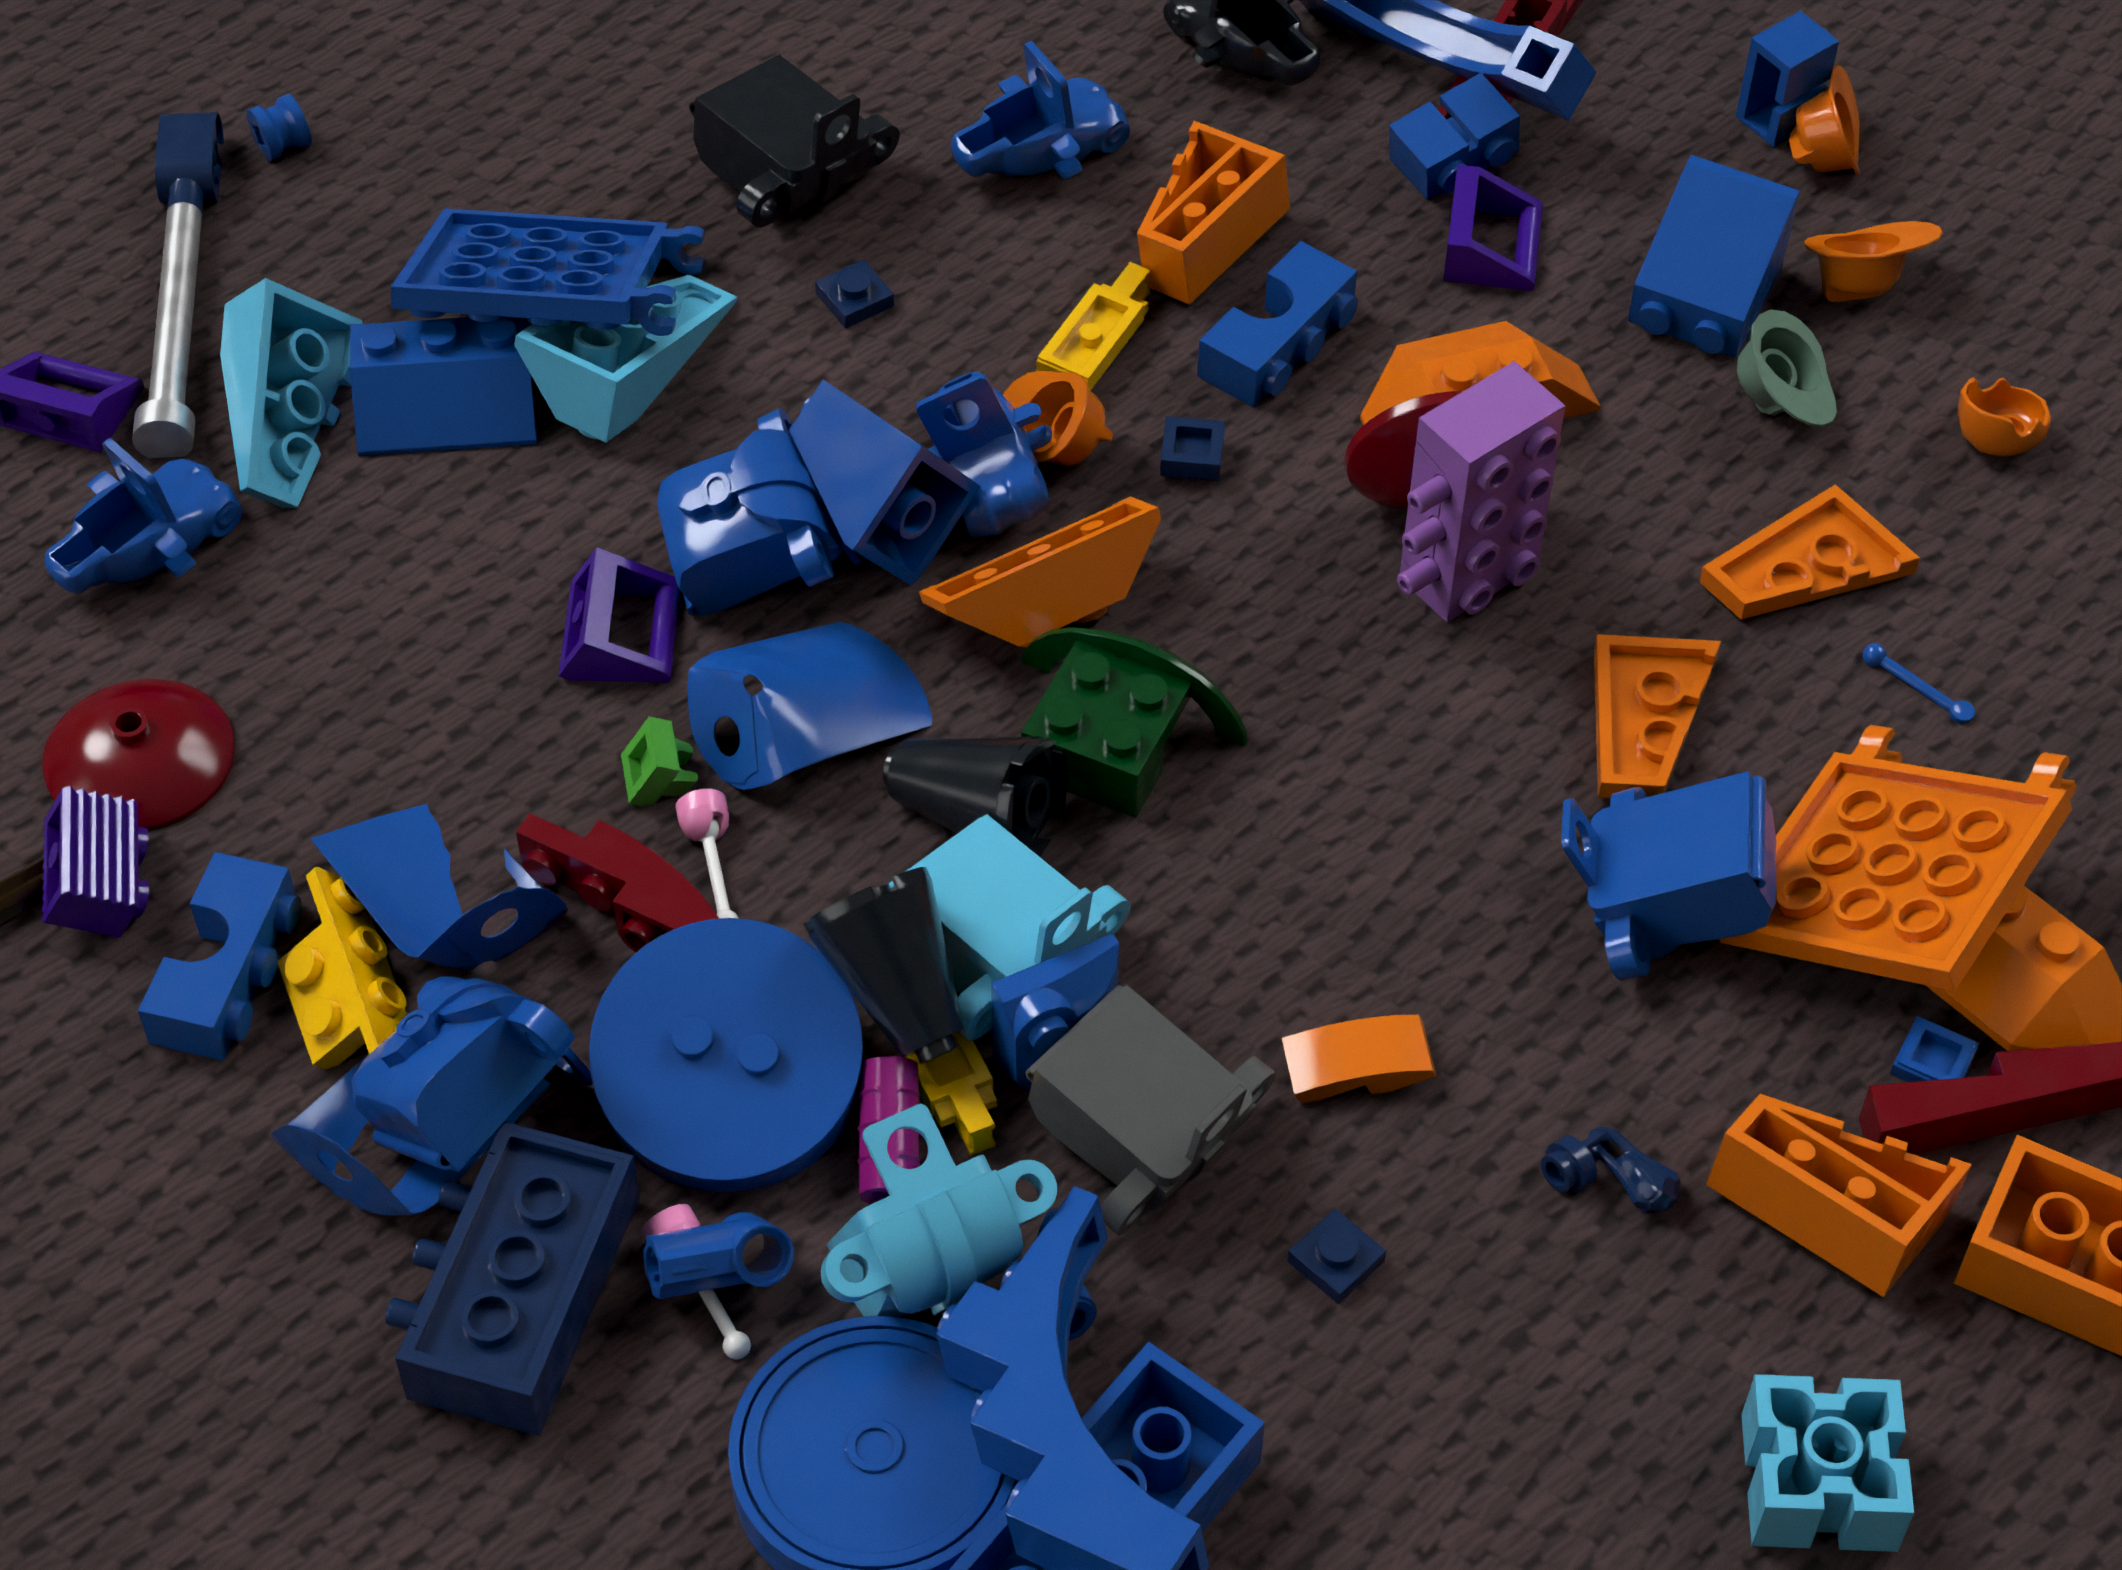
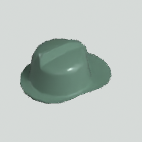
M1768 310L1759 314L1751 327V340L1744 347L1737 360L1736 372L1739 383L1746 395L1762 413L1775 416L1785 411L1794 419L1810 426L1823 427L1832 423L1837 413L1836 400L1827 375L1822 348L1812 331L1800 319L1785 311Z

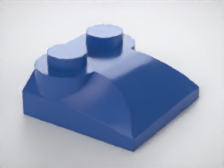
M1113 933L991 983L993 1056L1006 1079L1015 1080L1020 1088L1030 1090L1032 1083L1025 1074L1026 1070L1118 985L1119 942Z

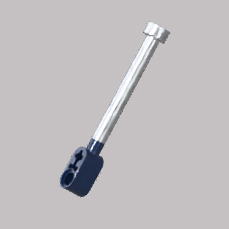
M219 112L161 114L159 118L155 155V182L158 199L161 204H168L149 399L141 404L135 412L132 436L135 448L148 458L182 457L189 454L193 448L195 416L185 405L203 202L219 201L222 159H220L218 153V144H224V134Z

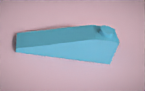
M686 275L646 287L667 285L676 289V297L672 304L664 305L658 303L653 305V310L658 316L676 318V326L673 333L669 335H653L647 332L637 320L632 318L628 325L621 324V326L609 330L590 328L586 325V322L563 320L561 323L551 326L530 325L516 335L514 346L555 418L578 429L586 437L599 439L607 443L638 420L734 306L738 297L691 275Z
M267 278L225 304L220 357L240 491L282 508H297L321 456L314 439L321 424L334 426L341 411L331 402L338 386L351 387L350 325L362 324V320Z

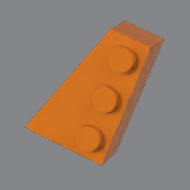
M1193 121L1188 131L1189 142L1183 154H1177L1172 163L1173 174L1166 188H1159L1137 232L1141 266L1150 270L1148 288L1189 305L1290 209L1284 154L1197 121Z
M1759 1094L1725 1132L1706 1185L1874 1292L1885 1297L1952 1211L1972 1164L1951 1157L1946 1166L1907 1153V1142L1887 1136L1884 1144H1880L1842 1131L1844 1121Z

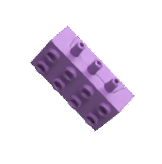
M1515 361L1419 417L1411 487L1407 495L1405 534L1402 536L1401 567L1397 583L1403 593L1406 595L1416 593L1447 623L1464 612H1467L1469 615L1478 613L1486 607L1494 593L1510 583L1514 586L1523 585L1533 577L1540 565V553L1544 530L1547 525L1546 517L1551 489L1554 484L1553 476L1558 447L1561 442L1560 435L1565 405Z

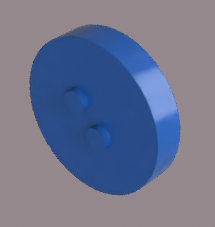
M738 918L710 919L681 926L659 936L636 952L619 969L601 997L595 1012L589 1042V1065L593 1086L605 1119L619 1143L630 1155H633L637 1162L657 1176L685 1187L714 1192L746 1191L776 1184L795 1176L819 1160L838 1140L855 1111L859 1100L857 1094L860 1093L862 1062L865 1060L860 1018L853 996L821 952L801 937L781 927L765 922Z
M866 1316L836 1321L813 1329L785 1345L770 1357L749 1382L739 1400L731 1424L728 1446L729 1470L735 1507L741 1525L751 1544L774 1570H949L1007 1504L1010 1494L1019 1480L981 1464L970 1421L973 1408L983 1392L948 1377L936 1337L937 1327L911 1319L892 1316Z

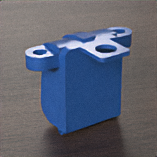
M782 408L757 419L759 430L749 435L737 449L677 470L661 481L657 508L669 560L678 587L684 594L688 614L691 616L719 613L799 576L802 577L809 587L817 585L834 577L832 561L840 556L842 550L845 551L855 565L862 563L861 555L844 544L791 436L789 429L793 424Z
M1747 771L1647 797L1641 787L1615 792L1611 795L1610 807L1597 812L1593 816L1591 824L1573 798L1563 801L1562 848L1588 886L1587 901L1594 911V923L1605 936L1607 959L1613 974L1619 981L1648 975L1651 967V958L1660 959L1681 944L1748 934L1767 926L1776 904V834L1773 810L1766 799V780L1763 777L1752 776ZM1575 825L1582 838L1584 855L1581 853L1577 843Z
M445 976L425 983L417 994L419 1009L408 1013L399 1022L396 1031L362 1061L351 1079L354 1106L376 1129L373 1133V1141L376 1145L443 1170L450 1169L458 1173L552 1068L569 1080L588 1086L593 1084L591 1071L570 1048L571 1043L575 1040L573 1032L553 1011L534 1000L517 994L501 984L478 978L464 980Z

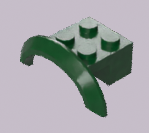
M1071 627L1051 630L1036 637L1023 652L1021 663L1048 673L1057 661L1066 658L1021 731V737L1040 736L1056 742L1052 749L1062 751L1067 760L1068 793L1137 818L1162 774L1164 743L1190 698L1210 718L1217 736L1246 746L1248 742L1246 728L1238 712L1211 678L1176 654L1145 640L1114 631Z

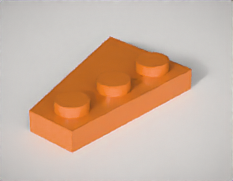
M1835 484L1704 565L1699 582L1742 620L1916 574L1920 557Z
M1597 634L1594 646L1598 798L1611 799L1613 793L1635 787H1641L1647 797L1665 793L1716 662L1721 641Z

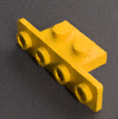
M315 867L306 874V879L322 923L278 960L277 963L312 1064L323 1069H329L340 1065L364 1044H366L370 1054L396 1031L399 1022L407 1015L405 1010L406 998L395 983L386 958L388 953L386 944L377 933L370 913L340 875L320 867Z

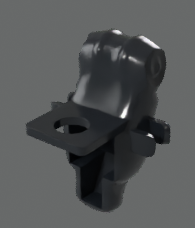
M1168 0L1164 5L1163 13L1167 24L1176 35L1193 38L1198 48L1193 52L1192 57L1204 68L1211 67L1220 61L1238 73L1255 76L1261 80L1278 79L1286 86H1293L1307 80L1320 66L1318 48L1305 38L1300 18L1289 5L1295 0Z

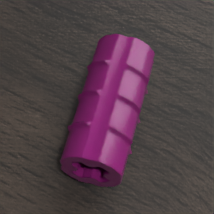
M899 1056L874 1057L862 1062L860 1093L857 1094L860 1104V1124L857 1127L859 1131V1159L857 1162L859 1164L860 1200L868 1204H873L890 1195L864 1143L862 1134L868 1126L921 1103L919 1099L918 1063L910 1058ZM908 1128L899 1129L889 1137L887 1143L888 1155L897 1166L904 1169H914L921 1166L919 1163V1136L921 1134Z

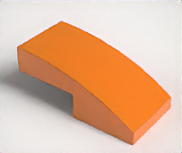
M1419 1014L1390 1015L1350 1020L1306 1030L1282 1038L1294 1095L1300 1103L1320 1101L1365 1085L1371 1094L1391 1092L1437 1077L1423 1020Z

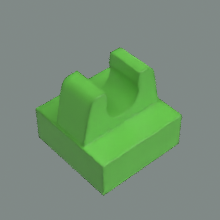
M649 716L621 753L629 804L636 806L653 805L661 796H680L688 793L697 782V773L685 771L679 767V765L688 762L694 751L689 743L674 738L672 721Z

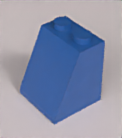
M1690 155L1635 281L1628 321L1640 325L1651 334H1667L1693 343L1697 348L1706 353H1722L1736 358L1751 330L1752 324L1759 315L1782 271L1800 191Z
M825 380L821 381L813 395L803 404L799 416L789 429L844 544L909 585H913L922 576L981 487L972 479Z

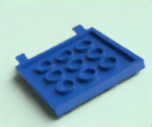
M444 208L391 285L392 309L410 310L413 316L420 318H435L445 313L469 314L470 319L479 322H493L504 317L527 318L529 323L539 326L556 325L563 320L586 322V325L590 328L599 330L614 329L621 326V324L628 325L632 318L637 320L647 332L657 336H665L673 333L676 326V318L658 316L653 310V305L658 303L664 305L672 304L676 297V289L667 285L646 287L661 258L667 259L677 271L683 274L694 275L702 272L705 258L688 256L684 252L682 245L687 243L701 244L705 237V230L697 226L668 229V223Z

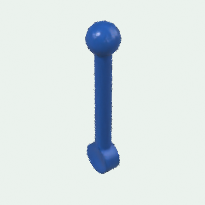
M1871 643L1864 648L1863 660L1867 665L1871 667L1881 666L1926 698L1947 710L1954 722L1967 724L1973 720L1975 708L1971 703L1963 700L1954 702L1889 658L1886 649L1881 644Z

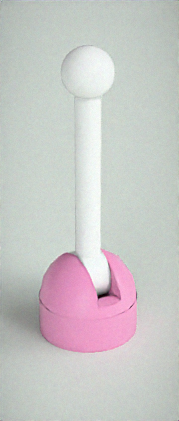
M716 789L691 791L683 795L676 802L675 808L679 826L685 837L703 843L717 908L716 915L719 919L738 918L737 914L730 910L715 842L724 835L729 826V810L724 793Z
M678 1204L662 1210L649 1219L643 1226L641 1234L646 1241L647 1235L701 1225L688 1204ZM713 1289L700 1291V1296L724 1336V1353L731 1359L738 1360L744 1358L751 1348L749 1337L735 1329Z

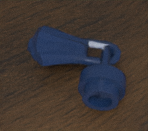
M1610 1127L1595 1128L1590 1132L1589 1137L1582 1142L1573 1136L1565 1135L1547 1147L1546 1156L1541 1159V1169L1544 1177L1559 1192H1567L1570 1189L1573 1192H1579L1592 1184L1597 1178L1595 1163L1601 1160L1616 1175L1635 1207L1641 1209L1643 1214L1668 1211L1678 1202V1196L1682 1190L1680 1178L1675 1171L1648 1157L1620 1132ZM1611 1140L1625 1152L1617 1159L1607 1152Z

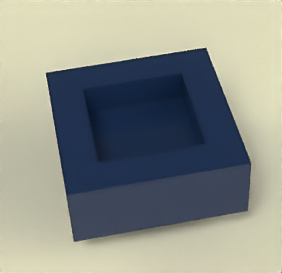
M861 260L815 281L816 295L845 329L895 306L894 293L865 260Z
M1166 416L1160 476L1219 481L1225 421Z
M1334 1209L1288 1251L1287 1262L1339 1305L1385 1262L1386 1250L1337 1209Z

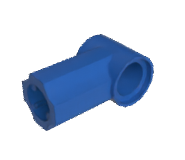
M738 1212L728 1216L721 1223L647 1235L646 1245L643 1249L644 1268L652 1295L658 1299L749 1283L756 1287H768L780 1282L788 1274L794 1261V1247L791 1238L781 1228L751 1212ZM762 1234L764 1244L760 1256L753 1262L744 1264L742 1256L746 1243L752 1237Z

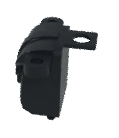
M780 54L696 97L695 101L689 104V110L694 116L693 140L701 161L715 175L741 191L736 203L737 212L757 228L782 221L804 208L817 207L834 198L842 187L861 178L870 169L887 160L896 149L900 138L899 129L881 115H872L866 119L859 115L860 98L856 95L851 94L842 100L837 99Z

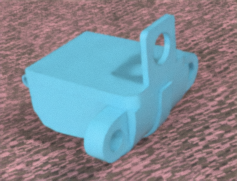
M988 814L975 820L907 870L926 867L932 879L955 989L961 993L958 997V1003L964 1030L960 1033L970 1041L982 1037L992 1029V982L1111 933L1115 934L1125 922L1131 908L1130 902L1109 885L1102 886L1093 893L1086 887L1081 890L1078 889ZM893 881L889 883L891 888L895 886Z
M917 1104L872 1124L863 1131L862 1138L890 1196L858 1211L827 1243L830 1252L824 1258L821 1266L822 1283L827 1292L834 1298L844 1302H854L864 1317L892 1316L900 1318L928 1308L931 1309L934 1316L944 1313L950 1305L959 1303L974 1281L983 1284L1005 1271L1022 1255L1023 1239L1020 1226L1037 1219L1053 1205L1057 1195L1055 1177L1048 1167L1035 1160H1022L999 1171H996V1169L992 1171L984 1154L956 1166L929 1109L923 1104ZM908 1128L915 1130L925 1139L928 1154L921 1166L914 1169H904L897 1166L890 1159L887 1143L891 1134L899 1129ZM1017 1180H1027L1035 1186L1037 1197L1034 1202H1026L1017 1195L1015 1189Z

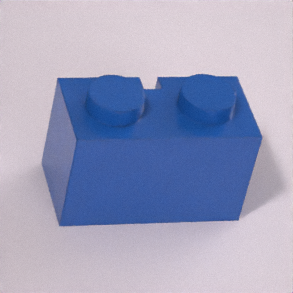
M1798 11L1752 37L1735 117L1772 147L1789 139L1791 131L1796 126V109L1801 104L1829 88L1824 82L1831 79L1839 40L1802 11Z
M1482 73L1440 95V104L1452 116L1451 118L1446 120L1430 101L1389 125V160L1427 200L1444 192H1454L1457 165L1481 167L1486 170L1491 166L1496 167L1504 164L1515 152L1519 151L1520 115Z

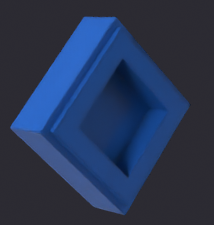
M1917 1016L1893 1063L1890 1074L1907 1082L1964 1078L1980 1043Z

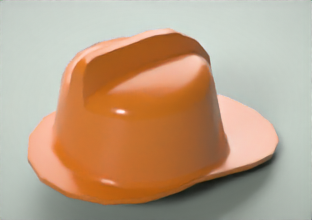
M1836 65L1832 71L1830 87L1796 109V126L1790 133V147L1794 162L1798 164L1810 163L1816 172L1827 173L1854 169L1856 176H1859L1860 120L1857 102L1847 72L1841 65Z
M1894 222L1848 233L1809 237L1804 241V246L1807 250L1818 254L1824 297L1831 302L1878 297L1890 290L1900 278L1907 252L1935 243L1940 239L1943 232L1938 225L1929 222Z
M1029 372L1013 381L1003 393L1015 409L1027 403H1036L1040 406V418L1025 425L1026 432L1042 425L1049 426L1052 430L1051 441L1047 445L1032 451L1037 462L1073 466L1084 461L1097 446L1098 442H1111L1114 434L1104 426L1105 408L1100 399L1088 389V384L1082 375L1073 372Z

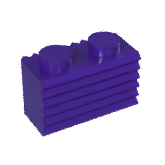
M72 786L64 787L58 794L43 823L45 828L43 838L45 839L42 857L44 859L42 867L44 869L42 877L44 880L42 887L44 891L42 901H44L42 922L121 937L132 918H140L148 901L149 883L147 880L139 879L138 866L142 863L147 851L148 829L138 826V803L135 799L125 801L122 796L112 798L110 794L100 796L97 791L87 793L84 788L75 791Z

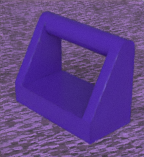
M1457 165L1443 281L1533 291L1543 211L1541 201L1481 167ZM1475 212L1519 217L1514 262L1472 239Z
M32 352L0 369V426L102 453L104 450L102 443L113 436L143 390L144 382L138 378L39 352ZM39 377H44L99 393L90 397L37 383Z
M596 547L571 580L558 676L567 680L670 683L681 593L675 576ZM614 595L655 596L648 656L608 642Z

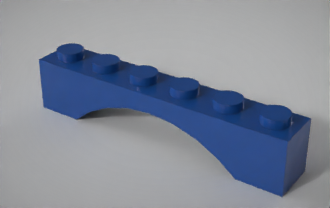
M1299 0L1307 10L1325 19L1467 79L1482 73L1498 92L1568 121L1597 74L1574 43L1529 25L1515 26L1483 19L1437 0Z

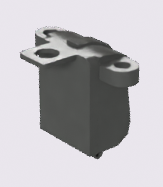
M1127 984L1124 987L1117 985L1025 1072L1027 1078L1032 1083L1028 1100L1039 1122L1060 1142L1117 1185L1102 1204L1101 1210L1105 1225L1118 1236L1128 1231L1147 1211L1156 1210L1186 1180H1193L1219 1156L1225 1142L1251 1117L1256 1104L1269 1090L1277 1075L1276 1072L1255 1055L1246 1060L1232 1074Z

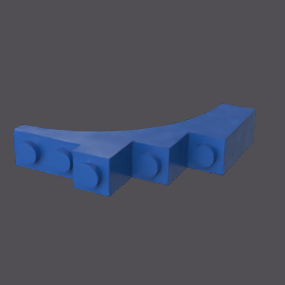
M1074 1186L1059 1208L1050 1210L1044 1217L1038 1231V1237L1021 1261L1016 1260L1008 1267L1002 1278L999 1291L974 1281L959 1303L950 1305L944 1312L936 1337L947 1375L983 1392L973 1408L970 1421L981 1464L1019 1480L1010 1494L1005 1513L1016 1555L1048 1570H1207L1209 1562L1201 1525L1152 1498L1114 1465L1082 1422L1070 1394L1067 1379L1070 1325L1084 1280L1108 1239L1098 1195Z

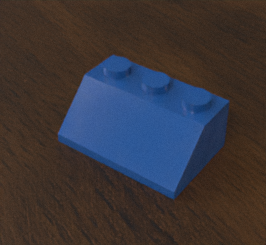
M469 317L350 325V377L358 456L537 444L536 383L514 346L516 335L530 326L527 318L504 317L498 321L479 322Z

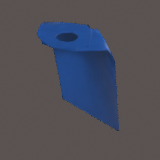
M841 621L715 651L698 660L689 669L687 681L689 719L697 747L703 758L723 781L742 790L771 784L793 771L825 759L932 726V715L927 697L919 680L905 661L889 646L871 634ZM748 675L756 677L763 685L762 690L756 695H751L746 690L744 679ZM724 716L730 717L735 722L740 734V744L733 756H725L718 748L715 739L717 722Z
M427 804L378 816L310 838L400 951L410 957L445 967L474 970L484 962H497L528 943L568 911L563 900L551 890L542 888L504 848L505 867L516 880L518 887L502 892L462 915L456 891L450 877V853L443 844L440 826L430 813ZM512 908L517 910L515 921L506 930L494 936L486 937L481 935V928L491 916L504 909Z
M368 1053L306 1110L287 1125L272 1132L271 1137L302 1167L340 1198L347 1199L360 1211L379 1215H411L424 1212L437 1204L443 1184L446 1181L458 1182L491 1147L498 1129L459 1173L450 1169L443 1170L417 1160L390 1191L366 1166L347 1152L354 1145L362 1128L368 1122L354 1106L351 1079L362 1061L369 1055ZM542 1079L504 1122L513 1124L551 1083ZM339 1160L350 1171L352 1180L344 1179L335 1174L336 1164Z

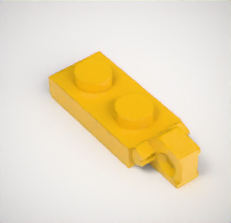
M1129 262L1112 286L1104 283L1100 286L1094 283L1038 355L1036 371L1073 372L1082 375L1088 384V389L1091 391L1144 321V316L1149 309V302L1144 300L1150 293L1148 288L1150 270Z
M959 1032L953 1036L957 1048L934 1060L920 1065L916 1054L905 1058H910L918 1063L919 1093L931 1115L935 1116L940 1127L952 1123L955 1124L971 1156L992 1148L996 1144L992 1136V1129H995V1123L988 1110L997 1107V1099L993 1092V1077L976 1045Z

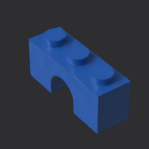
M1300 241L1267 273L1265 310L1277 317L1270 319L1256 318L1232 307L1199 340L1197 377L1253 408L1268 393L1273 396L1278 395L1288 383L1292 369L1302 359L1306 362L1312 361L1321 350L1325 336L1335 326L1342 329L1352 320L1358 307V298L1355 297L1357 271Z
M214 852L192 897L190 907L200 937L225 943V945L216 954L201 961L187 962L163 957L141 1002L138 1014L149 1044L224 1061L233 1040L241 1042L249 1032L253 1016L252 999L259 986L266 988L272 982L278 959L276 948L283 933L291 935L296 930L301 916L302 902L301 898L296 896L289 868Z

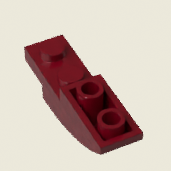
M531 813L516 830L521 864L525 871L534 880L543 885L553 886L558 882L578 891L582 899L595 909L609 911L613 907L617 934L625 945L634 952H638L646 944L678 927L704 920L719 919L702 894L677 869L641 842L601 820L597 821L585 838Z

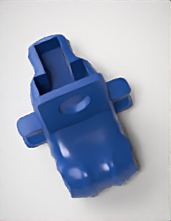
M1029 41L1023 45L1029 85H1026L1018 75H1013L999 82L998 85L1004 95L984 108L979 121L954 134L951 141V152L959 167L972 177H980L986 173L993 174L997 172L1006 177L1016 175L1033 176L1055 169L1063 179H1067L1083 170L1080 162L1090 153L1095 151L1110 153L1121 147L1129 138L1130 125L1122 106L1109 97L1105 87L1084 77L1066 80L1035 43ZM1044 74H1045L1046 77L1048 78V80H1049V82H1050V84H1051V87L1049 86V84H1048V82H1047V80H1046Z
M978 371L964 374L949 381L937 393L917 402V413L934 443V446L927 450L981 486L962 514L972 538L1000 535L1014 525L1031 521L1034 516L1049 504L1047 487L1032 451L1047 445L1051 441L1052 430L1046 425H1042L1029 432H1026L1024 428L1025 425L1040 418L1041 409L1038 404L1027 403L1015 409L1012 403L999 390L992 388L987 376Z
M108 438L102 445L120 481L116 480L107 471H103L87 483L89 489L96 496L88 501L75 515L72 531L47 550L44 564L52 579L61 588L74 594H81L89 587L98 586L105 582L119 584L121 582L143 579L164 568L168 569L174 576L180 577L196 564L190 554L198 549L204 539L228 535L242 517V507L232 488L228 484L216 479L207 466L181 458L167 462L154 474H151L114 440Z

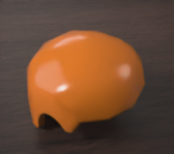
M1974 377L1970 378L1960 390L1958 419L1962 436L1979 452L1995 456H2013L2036 448L2046 438L2051 423L2047 402L2031 390L2010 386L2005 378H1999L1990 388L1981 390L1979 388V381Z

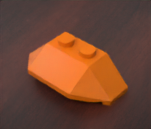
M1502 321L1397 345L1360 415V420L1365 425L1381 412L1417 397L1441 392L1465 391L1514 361L1565 405L1563 419L1599 411L1601 406L1578 364L1511 323Z
M1130 496L1113 504L1111 507L944 582L919 591L922 603L1019 647H1027L1036 637L1048 631L1062 628L1072 622L1085 623L1098 619L1107 612V606L1126 598L1162 519L1159 508Z
M2024 885L1956 991L1927 986L2007 1051L2122 1042V983L2105 948Z

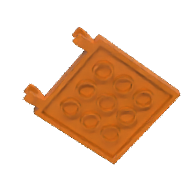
M1869 725L1862 733L1859 743L1851 755L1838 752L1833 753L1777 833L1776 904L1767 926L1748 934L1719 939L1720 943L1956 991L2072 811L2070 800L2075 793L2076 782L2074 780L2061 779L2064 770L2070 763L2069 756L2047 752L2042 753L2036 760L2027 781L2020 783L1901 763L1903 759L1901 752L1887 750L1889 742L1895 735L1894 728Z

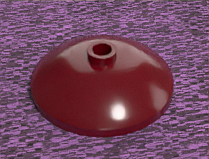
M1463 391L1434 393L1410 399L1381 412L1363 425L1353 436L1345 452L1346 472L1353 488L1364 497L1376 503L1395 509L1408 510L1407 495L1411 487L1419 417Z
M165 679L130 680L105 687L90 694L76 703L62 716L50 733L44 748L42 760L43 776L47 789L54 801L61 789L72 786L75 791L83 788L87 793L97 791L100 796L110 794L112 798L122 796L125 801L135 799L138 803V826L151 831L185 819L202 808L215 796L231 771L235 755V740L231 724L223 709L201 690L181 682Z

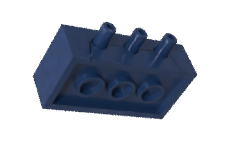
M503 1122L498 1129L474 1185L469 1186L454 1181H446L443 1184L439 1195L440 1206L461 1212L447 1245L428 1239H420L414 1247L412 1255L413 1264L434 1271L420 1304L400 1298H393L389 1302L385 1313L387 1325L408 1330L395 1358L407 1400L533 1435H541L640 1199L633 1155Z

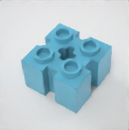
M1755 1374L1741 1415L1745 1467H1756L1747 1493L1751 1546L1810 1548L1816 1532L1838 1533L1839 1550L1898 1552L1914 1515L1909 1459H1895L1906 1433L1900 1380L1842 1378L1837 1393L1830 1394L1814 1393L1813 1377Z

